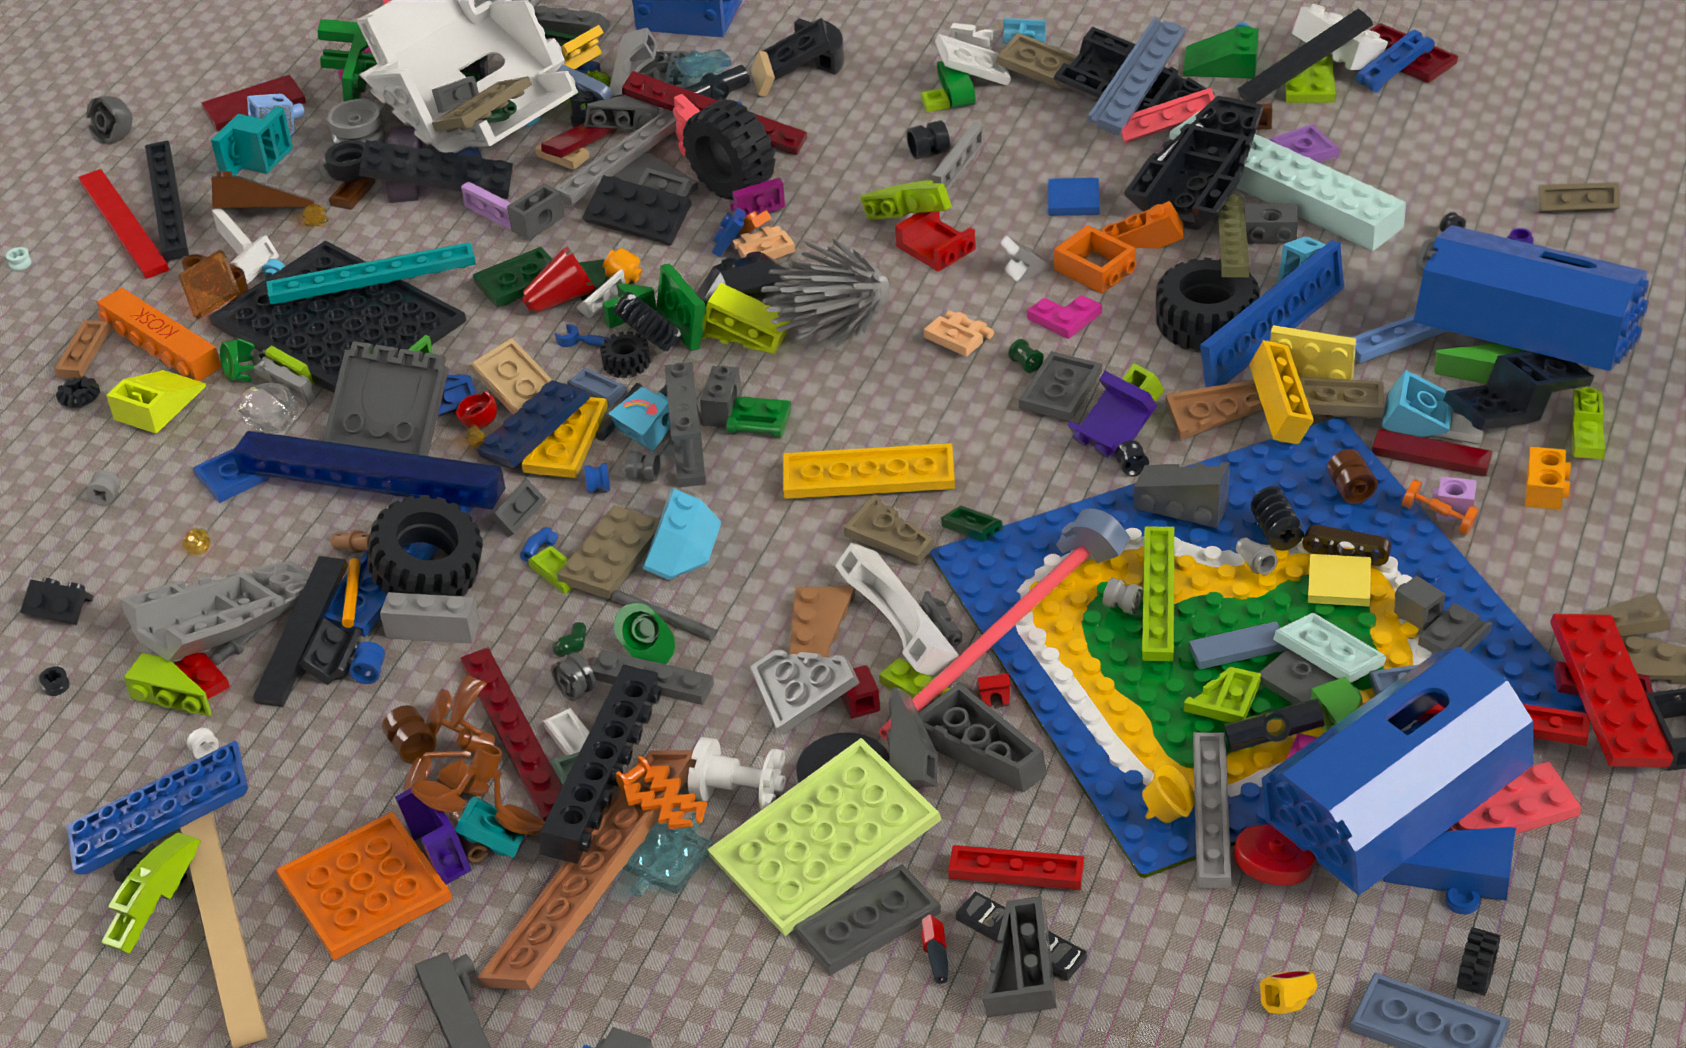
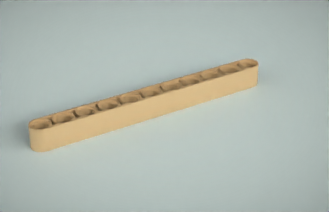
M210 812L180 828L182 834L201 840L196 855L189 866L229 1037L233 1048H239L268 1039L213 813Z

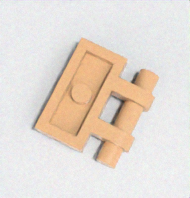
M779 225L771 228L766 226L761 228L759 232L752 234H741L739 238L731 242L733 249H738V254L741 258H745L746 254L755 251L765 253L773 259L796 252L795 243L785 231H781Z
M950 310L946 313L945 318L939 316L923 329L925 339L966 357L983 343V337L991 339L994 334V330L987 327L985 322L980 320L973 321L962 312L955 313Z

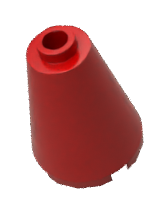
M566 246L523 290L525 296L521 299L529 311L535 309L538 313L589 294L596 290L593 283L589 286L586 284L591 282L573 253H571L569 247Z

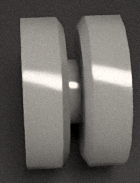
M364 99L348 100L334 106L329 111L327 120L329 129L332 132L333 145L348 140H357L364 143L366 140H378L385 143V131L381 124L382 116L380 108L376 103Z

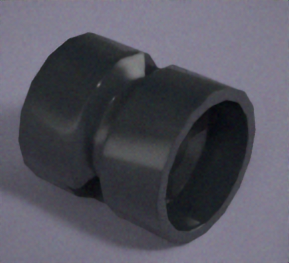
M942 120L927 123V128L919 125L907 129L908 147L912 157L916 160L928 157L931 152L939 154L950 150L949 133Z

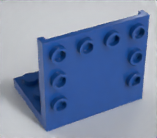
M632 0L636 30L648 28L650 32L724 38L742 0Z

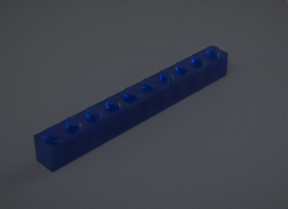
M249 430L232 451L239 473L401 497L413 496L414 499L420 498L421 495H429L430 499L444 498L446 503L449 504L455 503L457 505L493 510L506 489L501 466Z

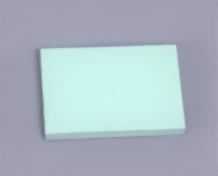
M1311 613L1276 630L1273 640L1338 679L1346 677L1350 683L1369 674V671H1374L1384 666L1386 656L1315 613Z

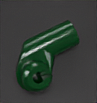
M508 100V105L492 110V115L482 120H487L488 123L505 121L517 111V105Z
M582 622L574 623L571 627V634L559 638L553 644L554 654L558 657H563L573 652H580L585 644L586 625Z

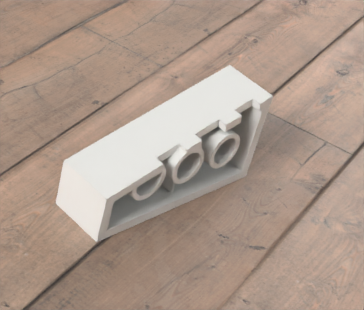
M1312 4L1311 7H1301L1292 34L1307 43L1343 19V16L1336 13L1329 14L1325 12L1323 6ZM1367 30L1330 54L1333 55V60L1340 63L1345 62V67L1349 70H1361L1385 52L1388 42L1379 38V33Z

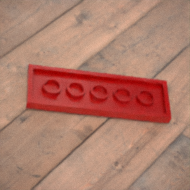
M1554 613L1550 620L1551 627L1608 766L1669 767L1674 759L1612 615Z

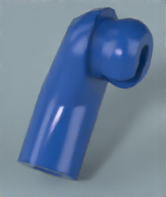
M542 528L528 538L520 553L521 559L528 562L529 558L537 554L543 543L547 546H553L559 537L558 534L553 532L552 528Z

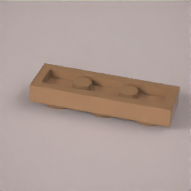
M89 320L82 322L54 369L57 377L71 379L76 377L78 379L84 376L111 330L108 322Z

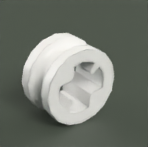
M199 728L193 731L186 743L197 759L217 750L219 747L218 739L208 728Z

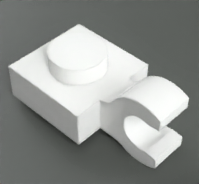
M953 23L950 27L951 38L972 45L989 47L990 40H993L992 30L985 29L976 32L975 25Z

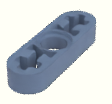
M561 65L556 71H568L575 80L578 94L584 95L586 92H592L595 102L610 99L613 96L611 89L604 83L566 65Z

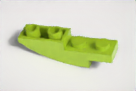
M932 180L900 184L860 196L868 220L903 218L909 213L946 211L952 207L944 183L933 184Z
M1591 387L1573 389L1571 418L1572 455L1577 458L1604 460L1602 391H1597Z
M176 833L159 844L139 862L117 890L108 908L117 913L101 943L110 948L128 954L131 953L150 915L154 912L159 898L164 897L171 900L174 892L178 889L185 871L196 855V851L201 843L200 839Z

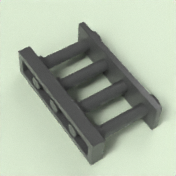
M693 363L665 365L672 441L674 440L678 488L706 485Z

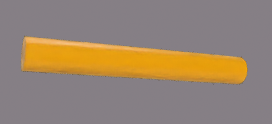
M352 558L349 561L342 618V625L347 628L354 625L361 566V561L357 558Z

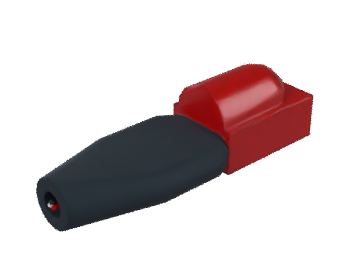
M930 914L922 919L923 950L928 953L935 982L943 984L948 980V960L945 950L947 945L944 925Z

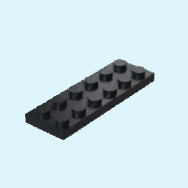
M366 140L359 176L462 192V185L470 182L500 198L508 199L513 163L503 160L483 159L478 156L458 155L453 152L433 151L428 148L408 147L403 144L383 143L378 140Z

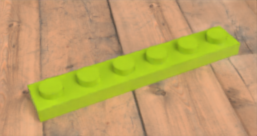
M1145 526L1142 661H1173L1174 527Z

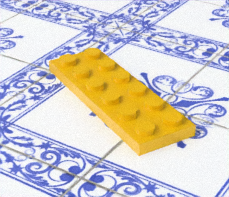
M952 443L783 453L784 499L955 489Z

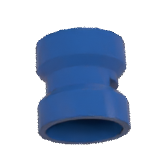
M362 642L357 646L349 671L354 680L363 684H372L379 679L381 666L386 655L382 646L374 642Z

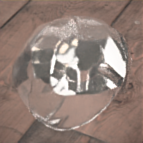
M273 382L251 386L243 392L238 407V414L253 430L263 434H275L286 430L293 423L298 414L299 404L291 391L285 386Z

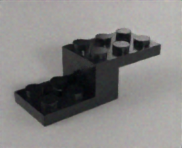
M1530 351L1499 355L1486 385L1446 391L1443 401L1451 406L1455 413L1468 419L1473 427L1486 431L1493 428L1540 421L1552 392L1591 386L1594 375L1577 363Z

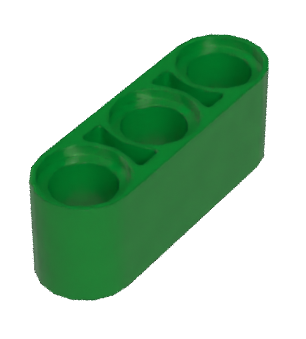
M938 61L937 72L939 81L950 100V107L974 105L976 103L975 90L969 74L946 67L943 61Z

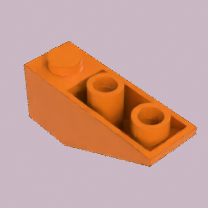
M1168 201L1163 204L1154 205L1151 209L1139 214H1132L1127 219L1117 223H1110L1102 228L1101 231L1135 248H1162L1183 239L1184 223L1172 203Z

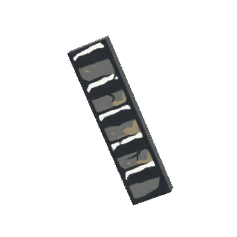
M975 891L956 912V920L998 943L997 939L1005 907ZM1048 931L1053 974L1068 981L1087 959V951Z

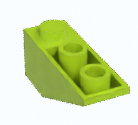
M141 653L124 676L131 699L161 705L165 708L170 707L183 710L191 714H200L208 717L212 714L206 693L172 661L168 662L163 657Z

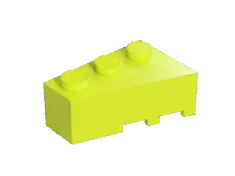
M720 283L707 302L706 314L703 317L702 325L704 334L701 339L705 340L707 337L717 338L723 344H729L731 341L743 344V348L775 354L788 332V329L777 331L776 328L791 323V320L772 323L773 319L779 318V312H768L766 310L767 307L772 306L764 305L763 302Z

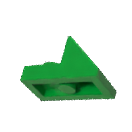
M619 283L617 284L618 297L602 303L605 323L610 329L626 323L613 310L618 299L626 292L633 293L657 311L654 289L647 286Z

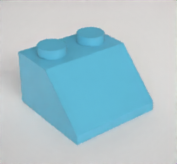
M1405 370L1388 391L1382 427L1392 432L1418 437L1446 434L1450 430L1452 407L1443 401L1446 390Z

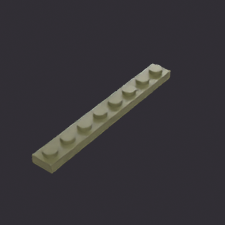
M1232 193L1218 213L1221 276L1249 277L1243 196Z

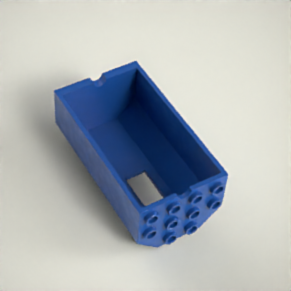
M1453 225L1436 237L1433 250L1437 252L1432 254L1430 260H1427L1423 271L1414 323L1606 371H1611L1616 364H1621L1623 356L1627 357L1629 349L1632 350L1635 342H1639L1643 327L1638 325L1641 316H1645L1649 300H1645L1649 287L1647 271Z
M1460 647L1436 652L1263 776L1261 780L1266 822L1294 842L1302 851L1310 850L1323 868L1359 896L1534 765L1533 720L1509 681L1500 672L1492 670L1483 664L1477 656L1469 654ZM1439 704L1445 708L1411 734L1406 735L1401 731L1435 705Z

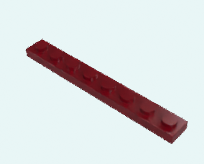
M635 71L631 72L622 86V94L673 111L675 107L674 97L683 94L700 111L718 101ZM755 114L757 116L756 119L764 125L766 134H769L772 140L770 142L772 147L794 155L799 153L807 139L806 131Z
M489 647L460 657L462 667L467 676H472L487 683L477 696L540 819L546 821L562 789L560 781Z

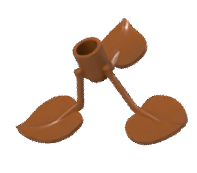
M469 675L465 676L457 687L452 703L448 690L441 689L438 692L434 706L427 716L426 724L435 736L441 724L458 732L457 746H460L462 751L425 752L422 758L417 757L406 776L404 792L412 788L416 782L428 779L431 770V758L465 757L469 759L471 754L475 755L478 744L494 745L495 736L493 734L475 728L463 719L477 695L487 685L486 682ZM451 705L453 712L451 713L450 722H448L445 716Z
M478 744L473 761L469 767L463 758H460L439 772L437 776L438 782L431 780L419 781L413 784L411 792L427 806L443 812H456L462 810L466 804L465 800L459 797L462 791L475 796L484 795L489 790L487 782L494 778L495 809L498 811L495 819L499 824L515 833L530 835L540 833L545 821L521 807L511 804L502 805L500 793L502 771L497 769L502 751L491 744Z

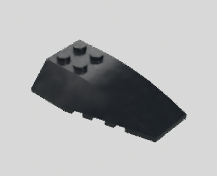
M1092 26L1082 40L1078 56L1071 65L1063 63L1054 75V80L1058 86L1097 102L1136 44ZM1172 66L1169 69L1164 67L1135 112L1207 88L1189 77L1186 79L1178 75L1179 71Z
M1216 96L1195 115L1196 120L1193 123L1185 124L1180 129L1181 133L1174 140L1169 139L1163 144L1162 151L1158 154L1153 153L1146 160L1125 190V197L1143 212L1151 209L1154 205L1170 201L1183 221L1185 228L1200 229L1218 215L1239 184L1263 111V105Z

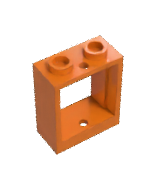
M1089 225L1054 248L1055 271L1101 294L1136 270L1135 247ZM1095 252L1111 261L1100 267L1084 258L1090 253Z

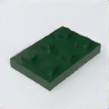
M540 246L472 274L473 280L479 289L498 308L524 297L523 290L553 259Z

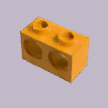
M1530 447L1525 507L1561 510L1563 498H1569L1570 481H1565V479L1570 478L1571 462H1565L1566 450Z

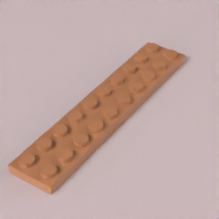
M650 750L645 756L649 766H669L666 779L681 778L682 783L678 792L688 780L689 767L695 768L697 761L691 759L694 750ZM643 776L634 782H640L641 784L638 793L650 791L652 781L645 783V777ZM620 789L611 801L609 808L603 811L600 828L593 830L589 851L582 853L578 864L565 861L477 977L482 986L532 990L540 982L541 977L552 962L558 958L560 951L569 939L575 935L577 928L586 916L592 912L594 905L603 893L609 889L620 870L626 866L637 847L644 842L646 835L654 824L658 822L661 809L642 811V803L629 806L626 794ZM665 791L655 792L654 799L663 798Z

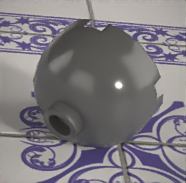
M100 96L91 99L86 115L87 118H91L92 125L88 127L94 139L101 144H111L124 139L131 130L133 120L128 106L121 99L113 96Z

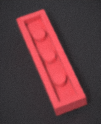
M1212 88L1135 112L1121 133L1124 143L1126 144L1179 126L1201 111L1215 98Z

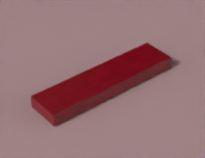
M584 123L541 143V151L562 158L618 130V128L585 127Z
M1382 429L1378 430L1372 446V452L1377 456L1480 476L1487 475L1493 452L1491 450Z

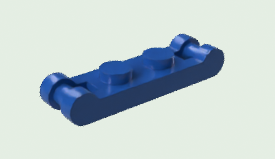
M1415 29L1410 31L1361 69L1356 75V82L1361 85H1368V89L1375 93L1379 92L1385 82L1421 54L1430 52L1435 45V41L1428 36L1423 37L1422 33Z

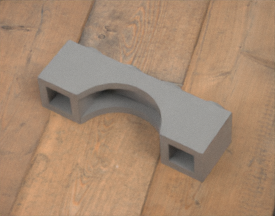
M648 28L622 35L609 87L613 92L612 98L624 95L622 94V86L632 71L639 72L645 65L654 61L658 44Z

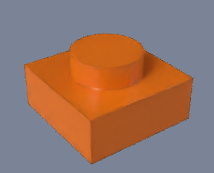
M767 210L757 215L756 211L745 217L744 225L738 233L741 235L753 231L772 219Z

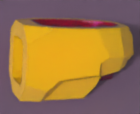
M1288 971L1268 975L1260 981L1261 1004L1268 1013L1279 1015L1302 1010L1307 1000L1311 999L1312 995L1315 994L1318 986L1314 972Z

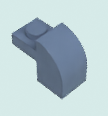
M1083 509L1074 522L1069 523L1062 529V536L1056 543V546L1062 553L1085 546L1095 561L1100 563L1120 556L1131 537L1110 514L1098 509Z

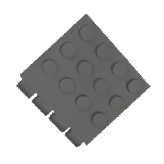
M353 341L351 349H345L322 444L326 447L426 464L449 368L445 366L446 357L444 355L425 353L423 358V352L400 349L398 354V348L375 345L373 350V344Z

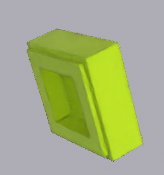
M944 88L921 93V101L926 112L950 108V100Z

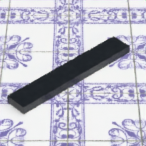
M1359 8L1237 88L1239 95L1245 101L1257 103L1373 25L1371 18Z
M318 557L253 695L256 703L284 707L301 670L298 664L318 623L325 618L347 570L348 563L346 559Z

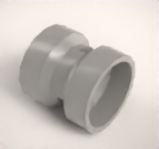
M1112 577L1107 583L1103 594V605L1112 609L1119 607L1123 612L1134 615L1140 606L1143 588L1135 584L1124 585L1123 580Z

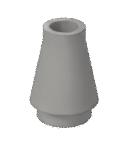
M1246 537L1237 542L1236 552L1242 556L1254 573L1266 575L1275 569L1278 559L1272 548L1251 541Z

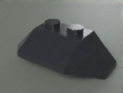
M759 251L746 254L745 258L737 260L736 258H727L722 260L721 264L713 266L696 294L707 306L708 300L720 283L746 295L760 293L764 286H774L776 282H789L779 278L783 275L769 274L768 272L771 269H791L782 267L781 263Z

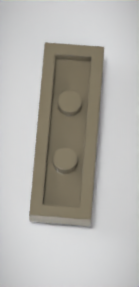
M1619 182L1539 185V212L1618 210L1620 208Z

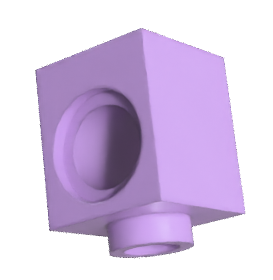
M1441 476L1440 487L1433 488L1432 499H1438L1452 506V510L1465 516L1470 506L1474 507L1477 480ZM1436 512L1437 518L1459 520L1453 516L1448 515L1446 517Z

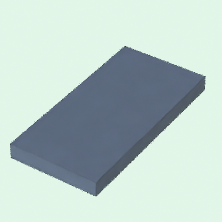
M1374 972L1351 1020L1350 1031L1397 1048H1500L1509 1028L1510 1019Z

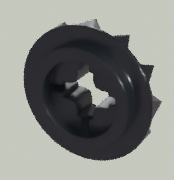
M86 376L77 379L74 377L73 380H65L64 385L57 387L56 397L62 406L70 408L82 407L93 402L100 393L99 384L96 383L94 378L88 379Z

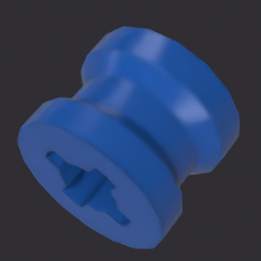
M602 463L599 467L584 466L588 493H594L598 489L610 491L607 463Z

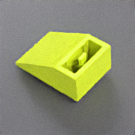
M161 370L123 379L106 396L114 420L157 434L206 387V383Z

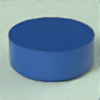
M1449 888L1446 892L1445 903L1451 911L1457 914H1471L1479 908L1480 894L1475 891H1470V895L1460 894L1457 888Z

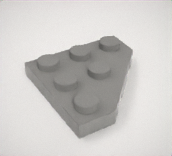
M773 650L750 666L775 726L782 734H785L860 683L850 662L844 656L839 655L829 658L822 657L817 653L799 652L797 655L787 654L784 650Z

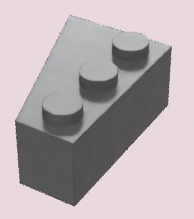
M1221 462L1220 466H1205L1204 463H1196L1194 467H1180L1179 464L1145 465L1134 485V509L1218 528L1228 507L1230 462Z
M1042 897L1007 901L997 939V950L990 966L991 973L987 989H984L982 997L988 1017L1057 1008L1047 915Z

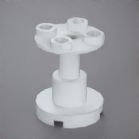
M701 737L697 742L691 758L697 760L695 768L689 767L688 791L689 794H696L695 800L708 801L715 787L734 790L737 784L759 788V807L762 810L776 800L777 794H783L786 783L785 776L781 775V769L785 761L784 750L771 749L766 757L763 769L740 766L737 758L721 756L720 743L717 739Z

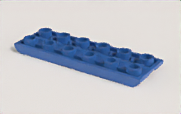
M235 740L67 824L73 871L76 874H88L244 796L247 792L248 784L242 764L239 743Z

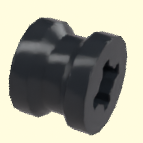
M1125 441L1115 451V457L1123 473L1127 476H1138L1141 474L1144 466L1149 465V459L1143 452L1141 444L1137 441Z

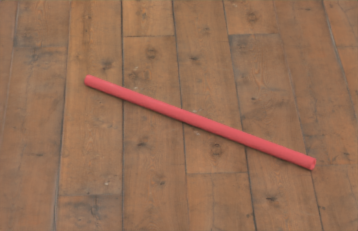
M1085 546L1076 548L913 697L912 701L918 713L936 699L1091 555ZM891 718L879 729L880 736L888 741V731L891 729Z

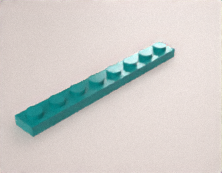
M468 242L266 281L270 304H283L292 300L308 299L318 295L338 293L354 288H364L374 284L390 283L391 281L405 278L411 279L431 273L437 274L457 268L463 269L476 265L472 244Z

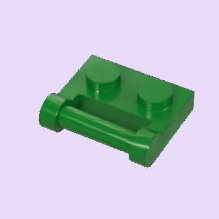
M737 396L731 416L727 419V433L736 434L737 431L767 433L773 434V437H783L791 412V401Z

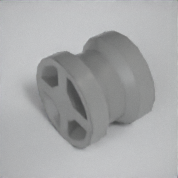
M96 471L91 483L87 487V497L98 505L110 504L120 487V480L110 471Z

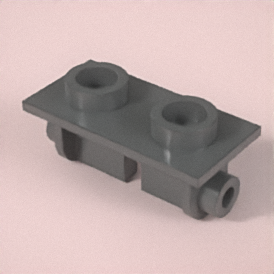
M926 591L919 606L951 645H959L962 642L963 634L956 623L951 622L952 617L944 601L932 598L930 592Z

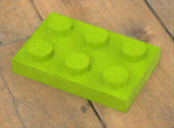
M1331 54L1284 84L1286 103L1335 102L1336 91Z

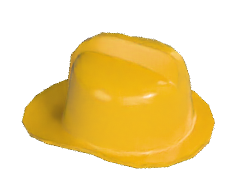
M1169 764L1159 766L1152 780L1142 791L1143 800L1148 807L1145 815L1147 819L1156 817L1164 823H1170L1182 816L1188 817L1195 805L1194 791L1190 783L1180 771Z

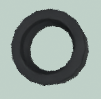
M357 140L342 141L331 146L326 151L325 162L331 178L343 182L364 178L359 176L365 146L364 142ZM357 159V160H354V161H351V162H344V163H343V161H346V160Z

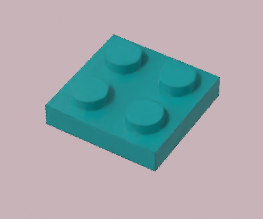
M472 796L455 827V831L461 834L467 841L479 842L490 847L498 855L514 858L526 834L515 833L503 827L495 819V815L498 812L495 806Z

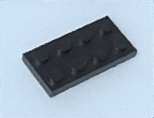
M603 175L582 217L587 223L671 246L692 202L684 196Z

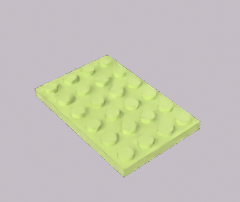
M860 738L715 843L707 851L710 858L775 927L786 936L794 930L793 927L797 923L820 911L941 821V816L938 810Z

